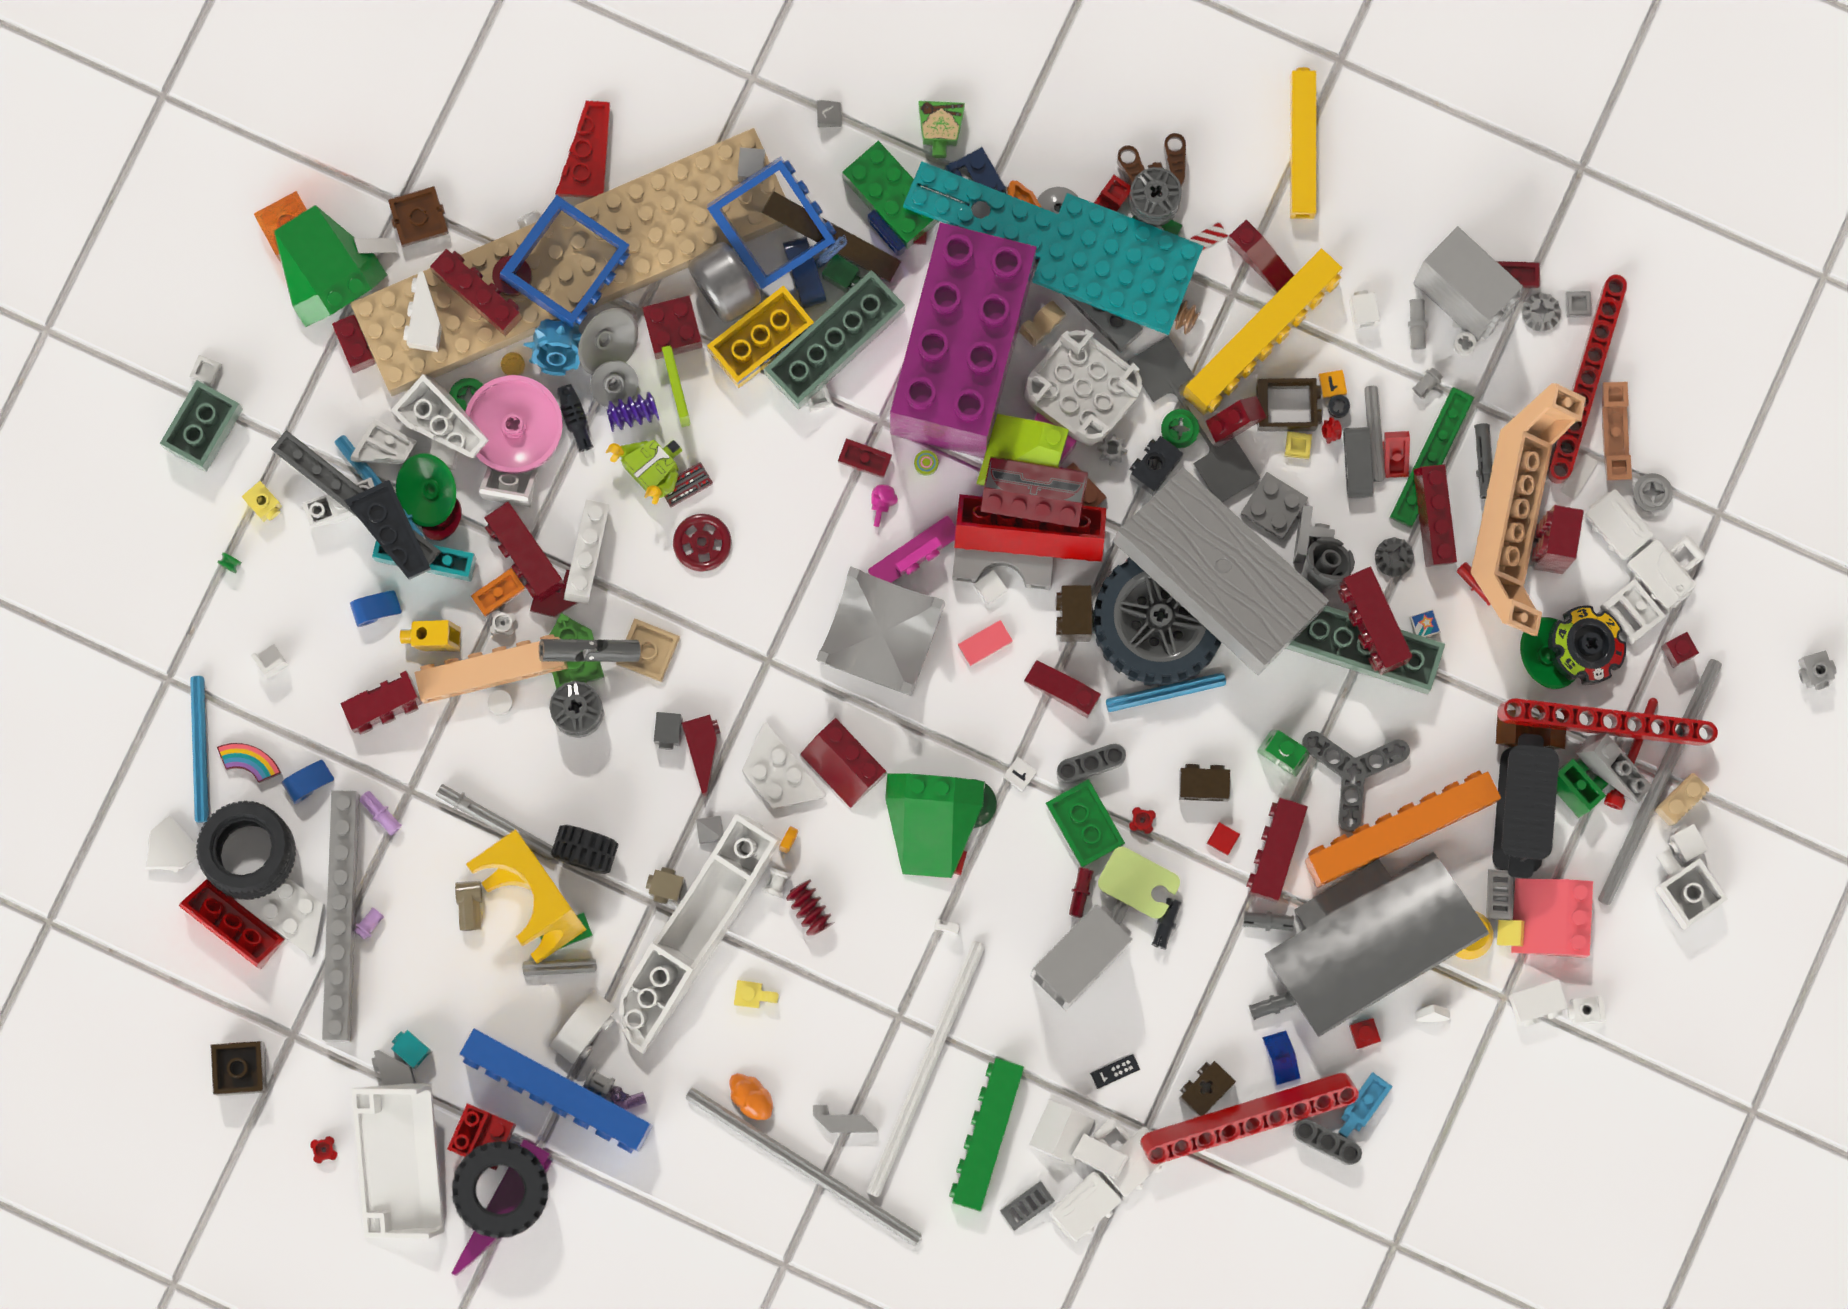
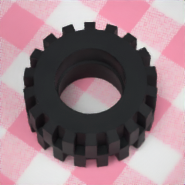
M560 825L550 855L558 861L584 870L608 874L611 871L619 844L610 837L572 825Z

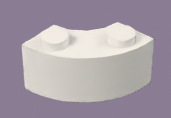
M593 990L562 1027L550 1047L572 1064L580 1057L585 1059L593 1048L590 1044L602 1029L607 1031L615 1019L612 1018V1015L617 1008Z

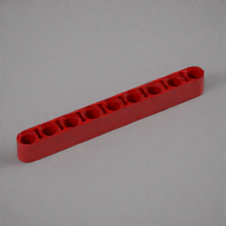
M1618 274L1608 277L1601 289L1571 390L1586 398V406L1583 410L1582 420L1577 421L1579 429L1572 430L1569 428L1555 443L1547 471L1549 480L1555 484L1564 483L1573 471L1627 289L1626 279ZM1609 283L1618 284L1620 292H1612L1609 289ZM1602 306H1610L1613 309V315L1604 314ZM1595 329H1603L1607 337H1597ZM1588 352H1597L1600 360L1592 361L1588 356ZM1581 375H1590L1593 379V383H1584L1582 381ZM1561 444H1570L1573 449L1572 453L1563 452ZM1554 467H1563L1566 472L1565 476L1556 475Z
M1518 698L1501 703L1497 710L1499 719L1507 724L1592 734L1607 733L1609 736L1703 746L1713 742L1718 735L1716 725L1710 721ZM1508 705L1515 708L1516 714L1514 717L1508 714ZM1532 708H1536L1539 711L1540 717L1538 720L1532 717ZM1556 711H1560L1563 714L1564 720L1562 723L1556 719ZM1581 713L1588 718L1587 725H1583L1580 722L1579 717ZM1605 716L1609 717L1612 721L1611 728H1607L1604 725L1603 720ZM1629 719L1633 720L1636 725L1634 731L1628 727ZM1653 722L1659 726L1658 734L1652 730L1651 725ZM1676 725H1680L1682 727V737L1676 733ZM1700 728H1704L1706 730V740L1700 736Z
M1337 1073L1148 1132L1141 1138L1140 1145L1149 1162L1161 1164L1350 1105L1357 1100L1359 1092L1348 1074Z

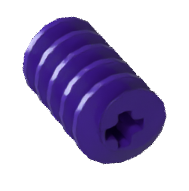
M649 391L646 394L645 400L640 394H637L636 402L633 401L631 396H628L627 404H624L621 398L618 399L617 407H615L612 401L608 402V409L606 411L612 433L615 430L616 424L620 430H624L625 422H627L630 428H633L634 420L641 426L643 425L644 417L649 423H652L653 415L660 421L654 397Z

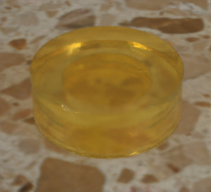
M511 352L502 358L501 369L506 376H521L524 373L526 364L520 354Z

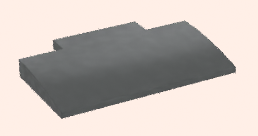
M1432 852L1392 877L1381 861L1377 859L1294 909L1305 930L1264 955L1267 963L1316 1035L1320 1037L1482 939L1489 932L1435 852Z

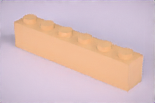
M554 634L540 637V640L560 638L555 637ZM530 640L516 643L514 648L507 649L506 646L494 648L492 653L485 655L482 652L472 653L468 655V659L461 661L458 658L445 660L444 665L436 667L435 664L424 665L420 667V671H416L414 674L420 701L426 704L568 669L567 662L540 661V641L531 643Z

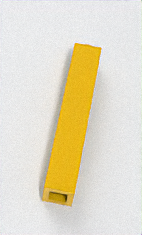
M1299 67L1296 70H1292L1290 75V219H1314L1316 215V71H1310L1308 67Z

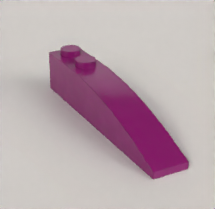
M523 1139L520 1146L530 1150L540 1160L547 1173L553 1162L550 1159L552 1154ZM508 1167L486 1207L488 1211L497 1214L508 1213L521 1203L524 1196V1183L521 1176L514 1169ZM473 1231L451 1274L454 1276L461 1274L498 1238H490Z

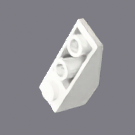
M418 271L417 278H413L411 292L415 294L413 302H409L407 315L411 316L409 326H405L403 339L407 340L409 348L438 352L442 326L425 274L422 271Z

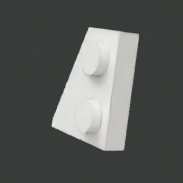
M374 419L352 453L351 460L354 462L404 464L417 446V440Z

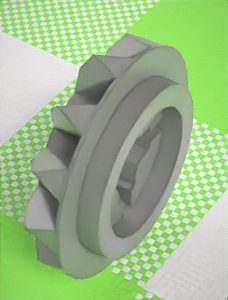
M1540 292L1531 295L1524 302L1522 317L1531 329L1548 331L1557 325L1562 310L1559 301L1552 297L1551 294ZM1541 302L1544 309L1550 311L1545 314L1543 321L1539 313L1532 312L1539 309Z
M1649 473L1639 478L1635 483L1633 495L1636 504L1643 511L1655 513L1664 510L1670 504L1673 497V489L1670 482L1664 476ZM1652 484L1654 490L1661 493L1656 495L1654 503L1650 495L1643 494L1650 490Z

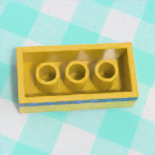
M783 285L707 345V349L739 389L766 368L814 322Z

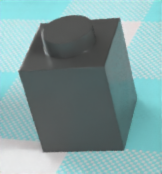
M656 712L654 744H658L660 749L673 750L674 746H680L681 714Z

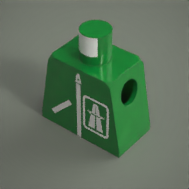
M1271 730L1257 750L1258 753L1294 777L1299 774L1310 757L1306 747L1280 730Z

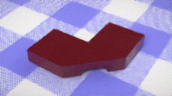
M566 569L563 580L565 586L561 588L560 593L555 592L543 601H540L536 595L533 597L530 612L555 618L572 606L579 604L564 600L570 570Z

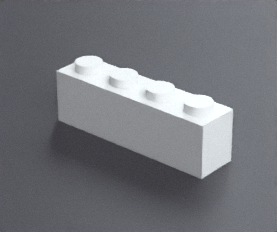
M585 500L564 600L586 605L589 603L610 504Z

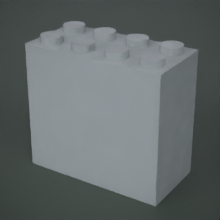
M1459 226L1423 261L1413 282L1464 331L1472 333L1476 338V342L1482 337L1486 340L1496 330L1495 328L1498 326V323L1500 321L1503 323L1509 317L1515 305L1519 302L1518 300L1522 297L1519 293L1523 288L1513 276Z
M1095 904L1032 969L1030 977L1065 1011L1129 947L1133 940L1130 937L1132 934L1130 929L1122 922L1118 925L1112 919L1114 914L1105 905L1100 907Z

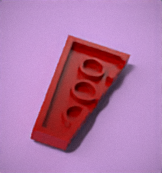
M585 101L576 128V134L571 143L559 185L555 191V196L593 198L605 192L610 102Z

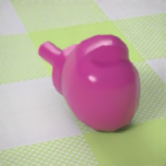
M880 484L872 490L871 509L876 510L873 525L875 527L880 526L882 512L888 513L889 507L898 502L895 490L889 485Z

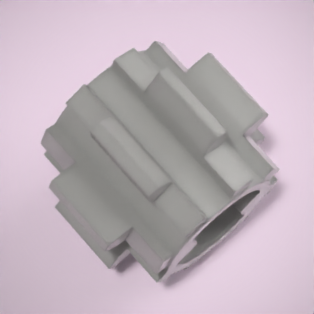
M1113 434L1111 439L1105 437L1102 440L1104 444L1097 446V450L1103 452L1100 460H1109V466L1115 460L1122 463L1121 455L1128 452L1127 449L1122 447L1125 439L1117 440L1116 434ZM1108 445H1115L1117 447L1116 454L1112 455L1107 452Z

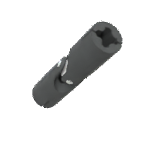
M541 639L539 643V659L542 662H638L640 659L639 640Z

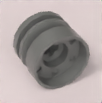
M1159 167L1148 168L1140 172L1135 177L1129 194V208L1133 217L1154 227L1169 223L1175 217L1180 206L1182 188L1178 178L1172 172ZM1159 191L1160 196H1155L1154 198L1151 196L1152 192Z
M572 681L564 683L556 689L550 700L551 718L558 729L569 737L581 738L589 736L599 728L603 721L604 708L602 701L595 689L584 682ZM573 703H577L578 706L582 705L579 708V713H575L574 710L570 711L573 708Z

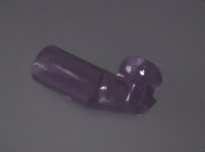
M614 1086L610 1090V1100L623 1109L627 1110L647 1103L644 1092L629 1095L623 1092L620 1086Z

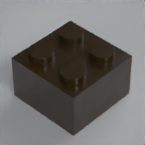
M1062 585L1061 591L1056 592L1055 609L1060 611V617L1056 618V635H1060L1061 642H1090L1092 636V585Z
M264 1042L210 1044L213 1095L228 1096L267 1093Z

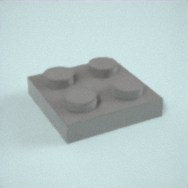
M1266 472L1240 514L1282 540L1308 497Z

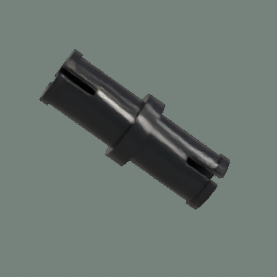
M1172 898L1166 899L1165 904L1169 905L1164 916L1157 920L1158 927L1151 943L1152 946L1156 948L1160 946V949L1163 950L1167 949L1172 929L1176 928L1175 920L1182 902L1176 899L1172 901Z

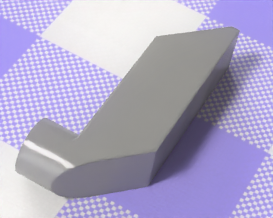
M813 1105V1116L830 1133H878V1129L864 1115H828V1105Z

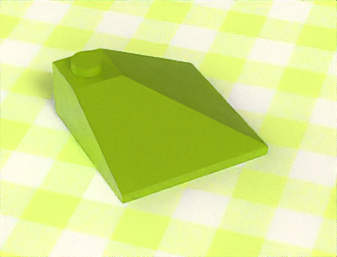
M997 414L976 484L985 485L991 456L1059 467L1069 429L1045 422Z

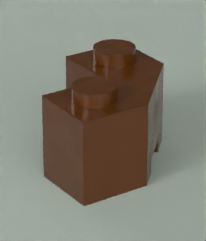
M1507 710L1510 716H1515L1516 710ZM1555 713L1556 719L1562 723L1564 719L1557 718V714ZM1497 715L1495 744L1515 747L1518 745V738L1522 734H1535L1543 737V747H1549L1554 750L1565 749L1566 730L1507 724L1502 722Z

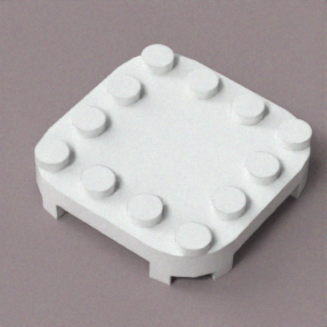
M1087 329L1085 331L1074 330L1071 332L1067 330L1060 336L1059 340L1036 368L1032 369L1025 384L1023 397L1034 410L1054 425L1069 429L1068 435L1084 443L1086 446H1093L1108 436L1136 401L1143 387L1139 374L1140 369L1134 363L1130 366L1095 340L1093 332Z

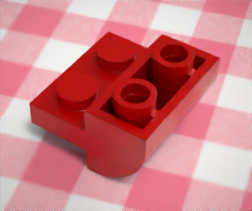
M467 1103L447 1150L465 1157L473 1149L486 1143L496 1141L509 1142L517 1124ZM498 1166L491 1167V1169L497 1170Z

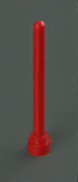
M1656 698L1649 699L1644 711L1645 714L1654 715L1658 705ZM1633 739L1627 755L1633 764L1636 762L1644 739ZM1614 788L1610 793H1607L1604 804L1613 809L1622 810L1626 801L1624 799L1625 795Z

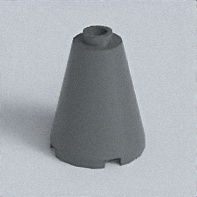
M1321 537L1310 545L1301 573L1322 594L1341 583L1344 577L1351 575L1355 565L1351 550L1347 551L1342 546L1344 544L1342 541L1332 537Z

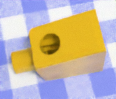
M449 620L413 621L411 629L400 630L401 644H411L412 647L419 651L460 652L461 627Z

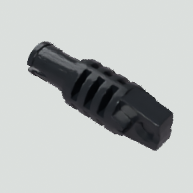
M572 384L559 387L557 395L560 410L570 433L573 432L579 453L584 452L585 449L588 451L594 448L586 429L589 423Z

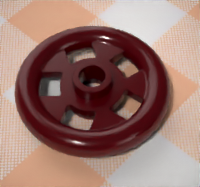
M704 513L695 514L684 519L676 528L673 536V549L677 559L685 567L700 572L710 571L719 567L727 559L732 545L731 534L725 523L713 515ZM706 524L716 528L713 534L703 530ZM691 526H694L698 531L689 537L685 532ZM700 538H705L707 540V543L704 546H700L697 544V541ZM715 539L722 540L720 551L713 550ZM690 543L691 549L694 551L689 555L683 549V546ZM709 553V561L699 562L698 555Z

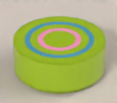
M923 450L916 455L914 467L919 474L929 476L938 469L939 461L934 452Z

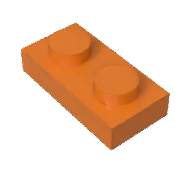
M510 568L473 593L471 597L486 617L526 590L513 569Z

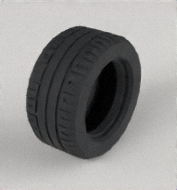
M238 801L237 803L232 802V804L229 803L226 806H222L221 809L216 810V813H212L211 817H208V821L201 827V832L198 835L199 838H197L196 854L201 871L218 890L233 898L253 900L271 894L277 890L276 888L281 887L282 883L284 884L285 879L289 877V873L292 872L291 869L294 867L296 846L295 840H293L294 836L288 825L274 810L258 802ZM247 826L261 827L266 830L270 836L271 850L264 865L255 872L245 875L233 874L227 871L223 866L221 854L223 844L229 835L237 829Z

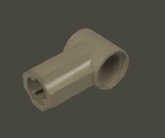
M481 881L456 882L455 896L456 904L459 907L460 931L481 930Z

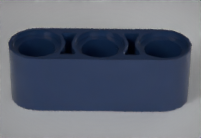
M803 236L783 243L787 260L790 261L810 248L807 237ZM813 257L791 270L803 309L827 302Z

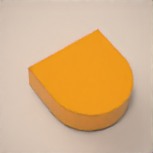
M792 826L788 828L779 845L780 851L786 854L789 853L799 833L798 829Z

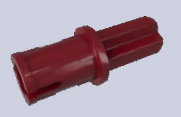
M1082 867L1078 868L1076 883L1071 892H1074L1069 909V915L1072 917L1081 918L1083 916L1087 896L1091 894L1089 889L1094 874L1093 870Z

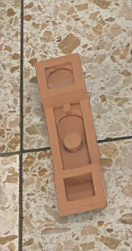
M1628 382L1602 383V436L1607 481L1632 480L1627 407L1629 406Z

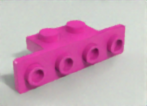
M945 516L870 567L868 573L890 583H893L906 573L911 575L920 568L919 564L925 560H928V562L940 555L939 551L955 541L956 525L949 516Z

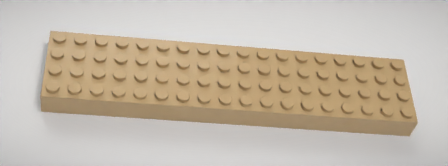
M754 128L574 205L575 208L630 245L628 252L630 256L624 266L618 265L614 271L616 276L609 286L606 284L600 290L602 293L601 298L595 305L590 304L586 312L688 268L692 259L717 243L725 242L733 248L708 211L707 204L741 183L738 182L740 147L764 149ZM765 153V166L770 164V161ZM775 173L765 179L763 184H757V186L722 207L745 243L785 226L761 213L772 191L785 197ZM561 211L525 260L532 272L531 286L572 313L617 251V248ZM536 222L462 254L461 256L465 259L463 263L469 269L472 266L475 267L484 276L482 280L489 285L492 282L494 284L492 271L495 264L501 258L512 256ZM431 268L423 272L442 326L438 352L409 348L407 340L403 339L405 326H409L411 316L407 315L409 302H413L415 294L411 292L413 278H417L418 274L350 303L392 397L409 390L423 374L432 378L439 377L533 336L535 329L545 319L560 321L523 294L507 296L501 293L500 296L506 301L510 298L520 307L518 311L522 317L505 337L435 276Z

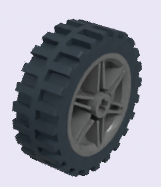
M1129 557L1122 565L1118 564L1109 577H1106L1095 602L1093 631L1096 634L1097 646L1103 651V657L1107 662L1110 661L1113 664L1114 670L1119 674L1122 672L1128 676L1129 680L1144 682L1146 686H1152V684L1164 686L1183 682L1191 676L1195 677L1205 666L1209 665L1222 642L1189 612L1186 616L1179 614V609L1183 606L1171 595L1168 599H1163L1161 592L1164 589ZM1141 596L1145 597L1146 605H1139L1137 599ZM1159 611L1164 612V616L1167 617V619L1163 618L1162 622L1157 621V617H1154V615H1158ZM1133 621H1139L1141 627L1134 629L1131 625ZM1175 631L1182 632L1183 637L1181 639H1175L1173 637V633ZM1151 638H1157L1159 644L1157 646H1152L1149 643V640Z

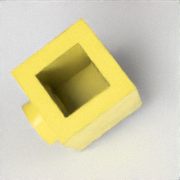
M261 481L257 482L241 496L263 522L267 519L269 521L273 520L280 513L279 509L282 505Z

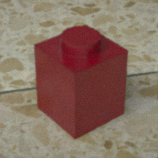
M1688 631L1661 646L1672 668L1699 654Z

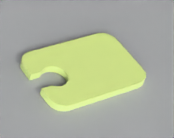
M1118 847L1113 851L1101 873L1098 886L1101 891L1151 918L1159 919L1164 916L1169 905L1163 902H1156L1152 898L1151 892L1153 888L1164 886L1168 892L1175 895L1180 886V879L1175 873L1126 847Z

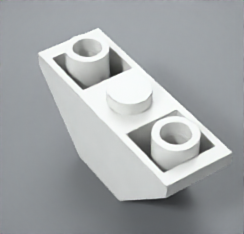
M372 478L355 483L364 491L374 487ZM328 494L302 503L310 527L337 523L354 516Z

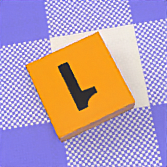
M1343 370L1318 374L1322 399L1331 398L1335 395H1347Z

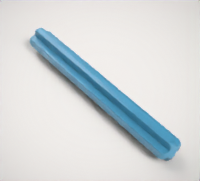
M1223 672L1180 683L1177 682L1106 699V707L1108 712H1114L1226 685V677Z

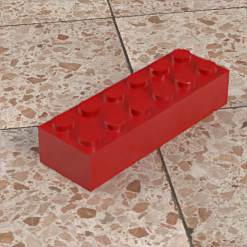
M959 494L954 548L1102 562L1107 508L1084 506L1079 527L981 512L983 496Z

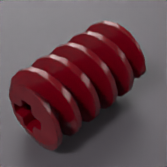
M811 879L791 889L786 897L787 901L795 900L791 906L792 910L800 909L796 914L797 919L805 918L801 926H810L806 931L807 936L818 934L835 923H827L831 914H822L826 905H817L821 900V896L812 897L817 889L807 888L811 883Z

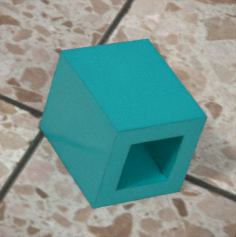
M409 1030L405 1033L400 1031L392 1040L394 1045L391 1049L415 1070L432 1052L430 1048Z

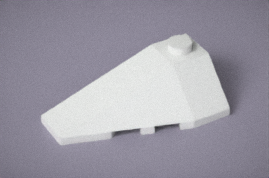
M424 374L391 409L406 427L472 459L489 441L435 378Z

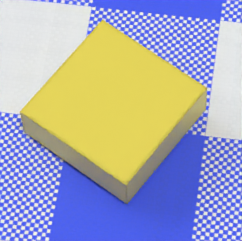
M1288 431L1284 457L1309 460L1312 434Z
M1498 920L1497 945L1523 946L1525 921Z

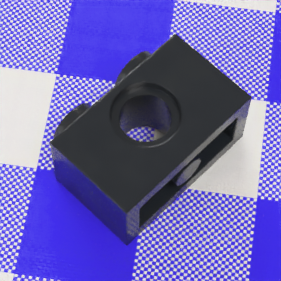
M1162 436L1157 441L1152 439L1144 449L1147 453L1143 459L1137 458L1129 469L1132 471L1130 479L1152 496L1184 455L1182 451ZM1151 459H1157L1161 463V468L1153 470L1149 467L1148 462Z

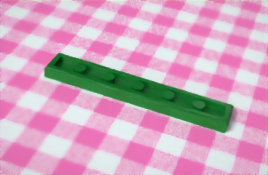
M1455 387L1451 388L1389 517L1390 519L1409 528L1413 527L1419 514L1413 470L1419 467L1443 464L1475 398L1474 396Z

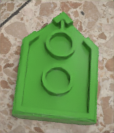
M563 613L560 614L549 634H554L555 637L560 639L594 640L591 629ZM598 661L567 662L568 669L552 672L556 689L564 683L572 681L589 683L604 678L601 662Z

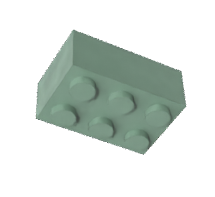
M196 380L159 444L170 453L207 472L243 408L238 402Z

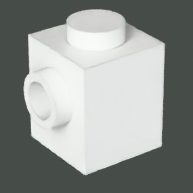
M1684 823L1674 828V834L1669 837L1671 841L1668 843L1670 850L1674 856H1679L1682 863L1708 851L1695 824L1688 827Z

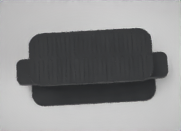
M1522 734L1518 738V745L1506 749L1500 757L1498 792L1501 799L1496 805L1492 860L1498 869L1508 870L1509 876L1513 878L1528 879L1532 877L1533 872L1541 867L1542 859L1550 855L1553 847L1559 756L1554 749L1543 747V737L1535 734Z

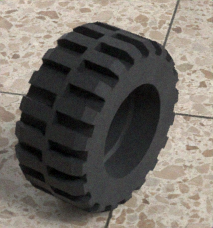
M496 1141L478 1146L462 1159L454 1173L451 1188L456 1212L465 1224L478 1234L490 1238H508L521 1234L534 1225L542 1215L547 1204L549 1183L545 1169L540 1160L530 1150L516 1143ZM498 1165L514 1169L521 1176L524 1183V1196L521 1203L514 1210L503 1214L493 1213L485 1209L479 1202L476 1192L480 1176L487 1169Z

